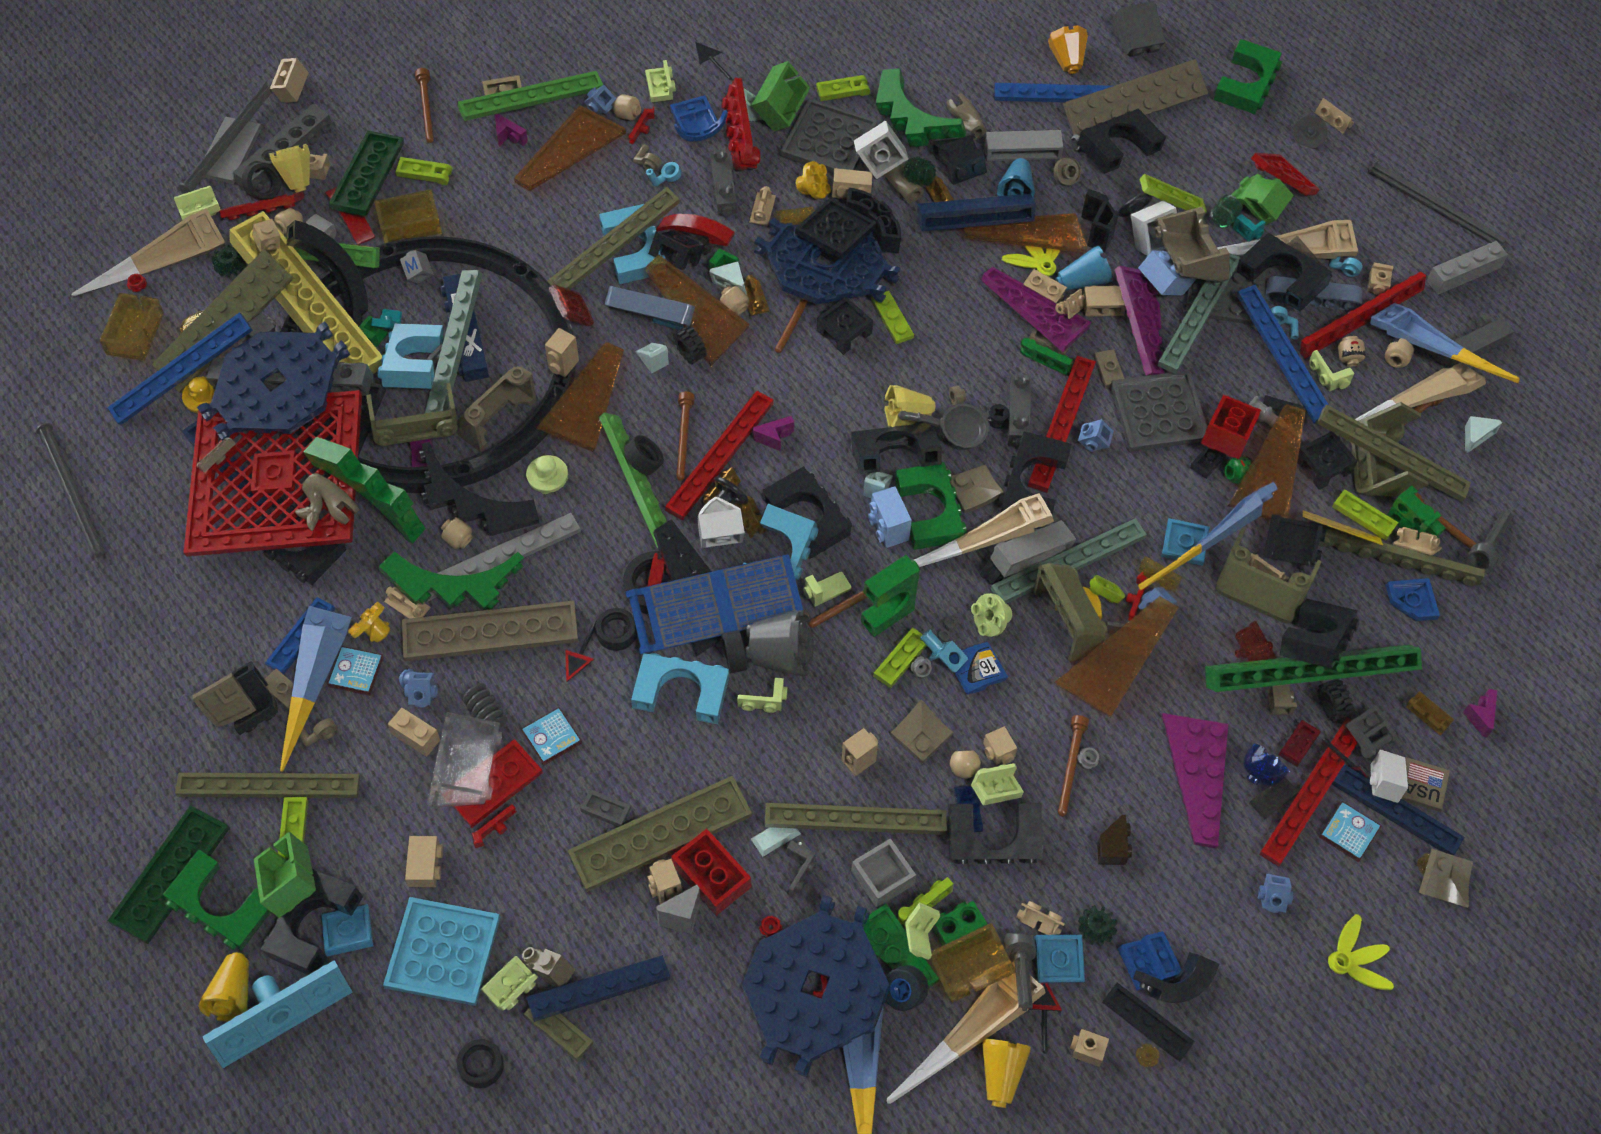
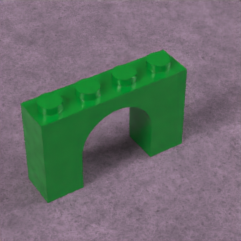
M1240 39L1231 63L1253 70L1258 74L1260 80L1254 83H1242L1222 76L1216 89L1214 100L1256 114L1257 110L1262 109L1265 98L1263 97H1267L1271 89L1269 84H1273L1277 76L1275 71L1279 72L1283 61L1280 58L1282 53Z
M942 462L941 465L917 466L896 470L895 482L900 497L930 494L937 497L945 507L944 512L936 518L911 522L910 538L914 550L946 545L967 533L965 522H961L960 519L962 515L960 504H956L955 501L957 497L955 487H951L950 484L952 480L951 472L949 469H946L945 462Z
M904 555L864 582L863 593L874 605L862 612L861 623L873 637L915 609L920 568L916 561L911 560L907 555Z
M198 850L163 893L167 901L165 905L175 912L179 909L185 913L184 918L192 924L196 925L198 922L203 925V930L210 936L215 938L217 935L222 938V943L229 949L234 951L237 948L242 951L270 915L271 911L260 904L257 888L253 890L242 906L230 915L213 916L204 911L200 904L201 894L220 867L216 860Z

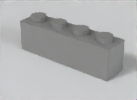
M1061 130L986 132L985 149L987 161L1015 160L1018 158L1026 160L1061 159L1063 152Z
M1494 241L1433 267L1427 282L1437 295L1500 269L1508 254L1497 241Z
M1062 520L1056 523L1052 522L1041 529H1034L1033 533L1013 538L1007 542L1002 541L994 547V552L990 559L1001 574L1007 577L1071 549L1076 538Z

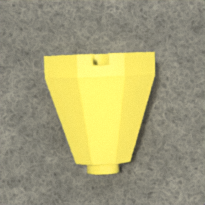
M304 144L303 149L299 148L298 145L276 151V156L270 153L271 162L290 190L294 189L295 192L306 190L310 180V151L308 145Z
M890 385L885 394V401H889L888 406L884 407L888 426H904L917 422L901 420L898 417L901 411L920 412L929 416L935 412V402L928 395L898 385Z

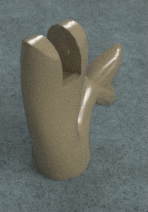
M960 93L957 97L961 105L956 106L953 100L949 99L946 102L948 111L957 119L963 120L965 129L975 134L976 138L973 140L982 138L986 133V127L970 100Z
M904 163L884 174L891 185L908 203L920 199L924 193L921 183L931 184L933 178L932 175L928 174L927 164H923L911 180L907 177Z
M314 473L304 481L302 487L311 503L310 507L295 510V513L299 517L307 519V526L313 531L322 511L323 498L331 516L342 524L350 521L341 511L344 506L354 514H357L360 509L351 497L335 483L318 473Z

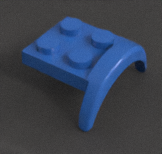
M705 95L670 105V110L677 123L674 124L676 132L682 139L690 142L705 140L716 135L724 126L728 115L727 110H724L719 120H717Z

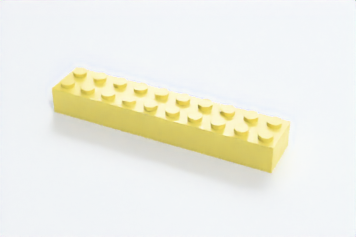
M264 211L230 229V243L248 265L260 254L253 239V224L270 220ZM278 229L280 248L268 252L294 279L276 297L277 301L303 333H315L317 327L325 321L334 336L324 340L323 343L332 352L335 345L342 340L347 346L346 349L351 354L339 362H361L368 364L373 374L378 372L379 366H382L381 353L292 246L287 245V239Z

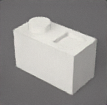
M1379 750L1370 764L1372 793L1375 796L1398 803L1408 789L1405 757Z

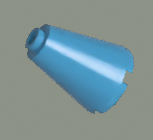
M1018 158L1012 162L997 186V197L1031 194L1034 198L1035 188L1031 167L1026 159Z
M1096 246L1058 272L1056 281L1066 286L1067 289L1065 291L1108 284L1113 281L1111 280L1113 277L1107 259L1100 255L1104 252L1100 246Z

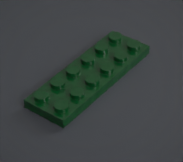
M367 130L329 201V209L367 217L404 145V138Z
M190 805L107 921L131 936L149 944L172 911L165 905L167 901L163 893L198 850H201L208 856L212 855L230 829L229 826Z

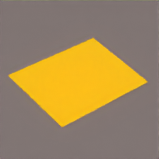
M1303 510L1302 517L1383 545L1380 537Z

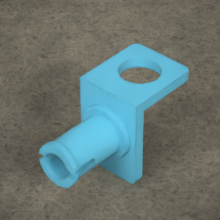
M931 629L920 637L932 650V654L928 659L932 661L940 658L953 673L957 672L968 660V657L953 641L942 643ZM951 652L958 654L959 662L957 664H952L949 661Z

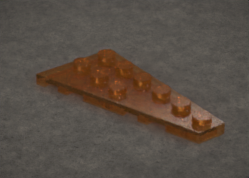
M579 105L514 177V181L516 184L531 191L626 134V128Z
M1076 213L1035 216V221L962 228L964 237L967 239L1086 253L1087 245Z
M658 254L646 266V272L665 299L695 306L690 327H693L694 331H697L698 336L702 338L701 341L704 342V347L707 350L705 358L710 366L749 328V323L674 267L661 255Z
M605 342L538 425L537 429L593 452L596 449L602 428L599 417L607 411L624 349Z
M1289 404L1283 407L1227 506L1235 508L1243 498L1274 482L1278 489L1272 492V498L1263 502L1262 515L1260 517L1271 520L1272 514L1288 518L1306 410Z
M1159 596L1136 617L1122 626L1120 630L1090 652L1082 661L1057 679L1054 684L1111 718L1179 607Z

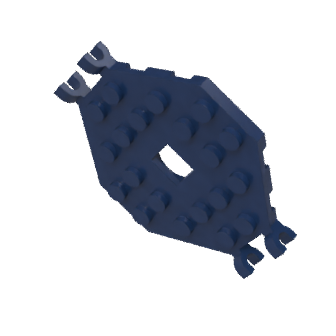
M772 218L769 222V226L772 227L769 230V234L775 236L772 241L767 242L761 237H757L754 241V244L758 245L754 249V253L763 254L765 252L782 291L815 304L871 294L876 301L883 303L886 298L884 292L887 287L877 284L884 275L895 284L900 277L897 275L900 272V267L888 265L886 259L882 256L878 242L873 237V232L843 259L838 258L833 265H822L816 262L822 252L833 257L836 256L795 234V228L798 225H793L792 223L783 224Z
M325 321L317 327L315 333L258 332L225 355L212 402L210 404L203 403L197 407L206 421H209L219 412L227 422V424L220 423L213 427L222 441L226 437L229 438L235 432L243 433V430H251L255 433L282 431L283 434H291L326 410V399L328 393L331 392L334 369H337L340 360L347 358L351 354L346 349L347 346L342 340L335 345L332 352L323 343L324 340L334 336ZM274 373H281L287 381L270 392L263 384L265 379Z
M823 895L818 913L759 942L742 984L767 1042V1045L761 1052L760 1059H763V1062L773 1065L778 1049L799 1056L801 1058L798 1060L794 1070L798 1072V1075L808 1077L812 1062L820 1058L821 1055L833 1049L837 1050L851 1043L853 1039L863 1034L867 1035L875 1030L891 987L864 931L865 924L870 915L867 913V908L858 906L854 916V923L830 916L835 907V902H832V897ZM811 972L829 977L822 999L801 992L807 976Z

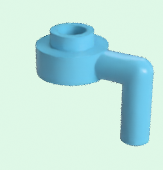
M675 162L666 163L661 169V175L658 177L653 169L646 171L653 186H658L664 181L674 182L680 178L682 173L679 165Z
M1337 257L1336 259H1331L1329 263L1331 268L1340 269L1349 277L1358 276L1362 269V263L1355 258H1346L1343 262H1339L1341 257Z
M1275 306L1270 308L1280 325L1284 323L1290 325L1291 339H1298V320L1288 316V311L1284 307Z

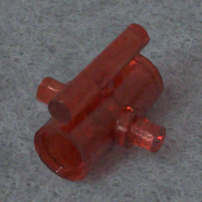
M1257 621L1251 622L1248 627L1241 629L1234 635L1241 647L1235 651L1237 658H1247L1248 662L1277 659L1272 650L1273 643L1267 641Z

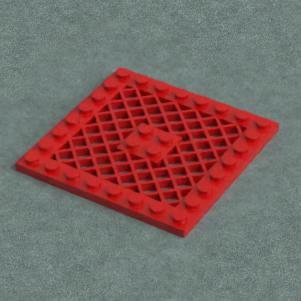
M360 390L328 393L326 410L318 415L320 416L318 419L313 418L312 421L314 422L307 429L303 426L299 429L303 433L296 439L292 436L296 431L291 434H282L276 441L272 437L278 431L261 433L263 436L256 442L251 440L258 434L250 430L247 434L241 432L233 433L229 437L232 440L238 434L242 438L225 453L226 458L218 465L214 463L206 472H202L196 464L219 444L218 433L213 427L220 423L227 424V422L219 412L209 421H206L198 410L183 553L188 557L352 543L354 513L345 506L341 511L350 521L342 524L331 516L323 499L322 510L324 509L328 513L321 520L318 519L313 531L308 528L307 519H302L300 522L295 519L298 516L295 510L306 508L311 504L308 497L301 503L297 500L304 493L302 490L303 484L298 480L305 474L308 476L312 475L309 471L314 467L311 462L308 461L303 466L300 461L306 457L303 451L316 438L312 433L319 427L323 431L317 437L325 439L330 435L333 438L330 442L350 448L358 459L362 393ZM330 417L334 419L328 427L323 424ZM310 437L312 441L304 447L302 443ZM290 439L292 443L284 449L281 445ZM269 440L272 444L264 451L261 447ZM249 442L252 446L245 452H242L240 449ZM297 447H299L302 450L298 454L295 451ZM238 452L241 456L232 463L229 459ZM245 461H248L250 465L241 471L239 467ZM227 462L230 466L221 473L218 469ZM296 466H298V467L300 468V470L297 471V472H296ZM318 469L315 473L323 475L326 471ZM237 471L239 475L230 481L228 477ZM330 474L327 479L340 487L355 502L356 490ZM246 479L248 483L240 490L237 486ZM226 481L228 485L219 491L217 487ZM233 489L236 490L238 493L229 500L226 496ZM213 491H214L215 493H217V495H216L214 498H213ZM250 491L253 493L251 498L246 495ZM285 494L288 498L279 505L276 501ZM265 496L267 500L259 507L256 502ZM242 498L247 500L240 508L235 506ZM221 500H224L226 504L217 510L215 506ZM294 502L297 507L289 514L286 509ZM274 504L277 508L268 515L265 511ZM253 506L257 510L249 517L246 516L244 513ZM233 508L236 512L227 519L224 515ZM213 510L215 514L211 517V512ZM284 513L286 517L278 524L275 519ZM263 515L266 519L257 526L254 521ZM242 516L245 521L236 527L234 523ZM222 518L225 522L217 529L214 528L213 525Z

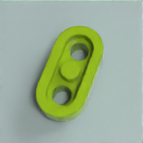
M1095 575L1089 581L1092 593L1105 597L1111 603H1120L1125 598V594L1119 586L1099 575Z

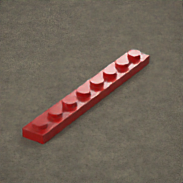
M1420 271L1414 276H1410L1407 280L1396 284L1393 288L1365 302L1355 310H1351L1343 317L1320 328L1310 336H1306L1301 340L1300 354L1305 359L1312 355L1313 351H1320L1370 322L1372 316L1393 303L1401 304L1424 290L1426 275Z
M1081 356L1076 357L1046 437L1067 442L1096 361ZM1035 464L1028 487L1047 493L1057 467Z
M759 391L753 394L666 504L665 511L681 520L686 517L711 485L713 479L719 475L751 434L753 427L758 425L773 406L774 400Z
M1348 717L1331 741V744L1347 758L1358 743L1346 727V724L1352 721ZM1327 747L1259 854L1278 867L1345 764V761L1329 747Z

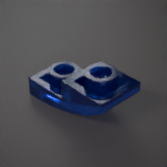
M971 785L954 787L956 804H973L974 832H983L980 800Z

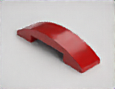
M337 187L325 192L329 201ZM338 211L357 245L375 238L364 216Z
M693 214L666 216L656 229L658 232L673 228L677 231L709 237V243L728 246L735 235L734 231L715 220Z

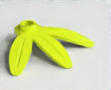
M1023 236V244L1032 257L1023 254H1007L1002 256V261L1007 264L1035 268L1049 277L1056 271V265L1053 261L1061 250L1062 239L1057 236L1051 239L1047 246L1046 254H1044L1043 249L1034 239Z
M1355 914L1346 923L1340 934L1337 951L1331 953L1328 957L1329 967L1337 974L1348 973L1352 978L1368 987L1392 990L1394 985L1391 981L1358 966L1371 963L1383 957L1390 951L1388 945H1372L1351 952L1358 938L1362 921L1361 916Z

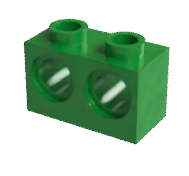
M971 901L969 903H960L954 908V911L948 914L946 912L941 913L932 930L945 952L985 932L988 924L975 902ZM970 916L974 919V922L967 923L963 920V917ZM949 926L953 928L954 932L946 933L942 928Z

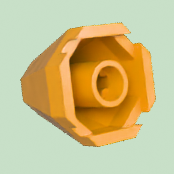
M1078 25L1073 26L1071 30H1069L1068 26L1062 27L1052 32L1048 39L1049 47L1061 68L1069 74L1079 72L1083 66L1088 35L1087 29Z

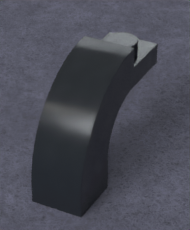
M1189 952L1182 971L1172 979L1160 980L1137 970L1133 979L1141 982L1139 987L1151 991L1150 997L1168 1003H1182L1196 998L1208 988L1216 975L1219 963Z

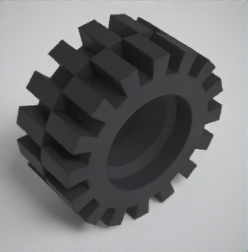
M685 326L673 334L677 350L680 351V355H683L689 364L693 365L707 355V350L704 347L705 344L701 341L702 338L698 336L697 331H694L693 327Z
M1334 679L1318 686V693L1320 694L1318 699L1321 700L1319 703L1323 706V711L1326 712L1327 718L1334 722L1352 715L1354 705L1351 702L1353 700L1349 696L1350 691L1346 690L1347 686L1346 684L1343 685L1342 680Z

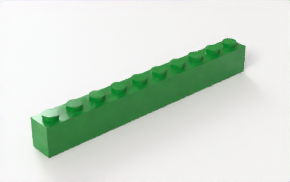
M1408 644L1343 651L1340 661H1336L1332 668L1288 657L1205 666L1206 688L1215 692L1422 670L1421 648Z

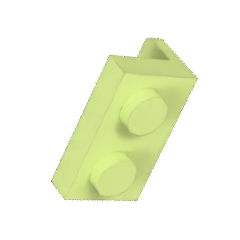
M663 60V68L645 70L651 102L673 100V92L676 91L675 82L670 79L673 78L672 67H668L667 60Z
M211 186L174 197L182 220L206 208L211 216L221 210Z
M1015 763L1002 764L998 767L983 768L977 771L971 786L983 806L1022 797L1024 791L1014 777L1017 769Z
M515 956L480 990L499 1010H510L518 1003L517 997L523 992L525 994L528 993L536 985L534 981L538 976L532 973Z

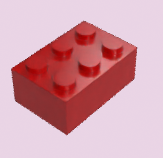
M1223 394L1201 444L1210 449L1225 453L1229 457L1240 459L1261 413V409Z
M707 828L671 856L676 871L691 888L698 885L700 888V898L716 916L752 887L749 874Z

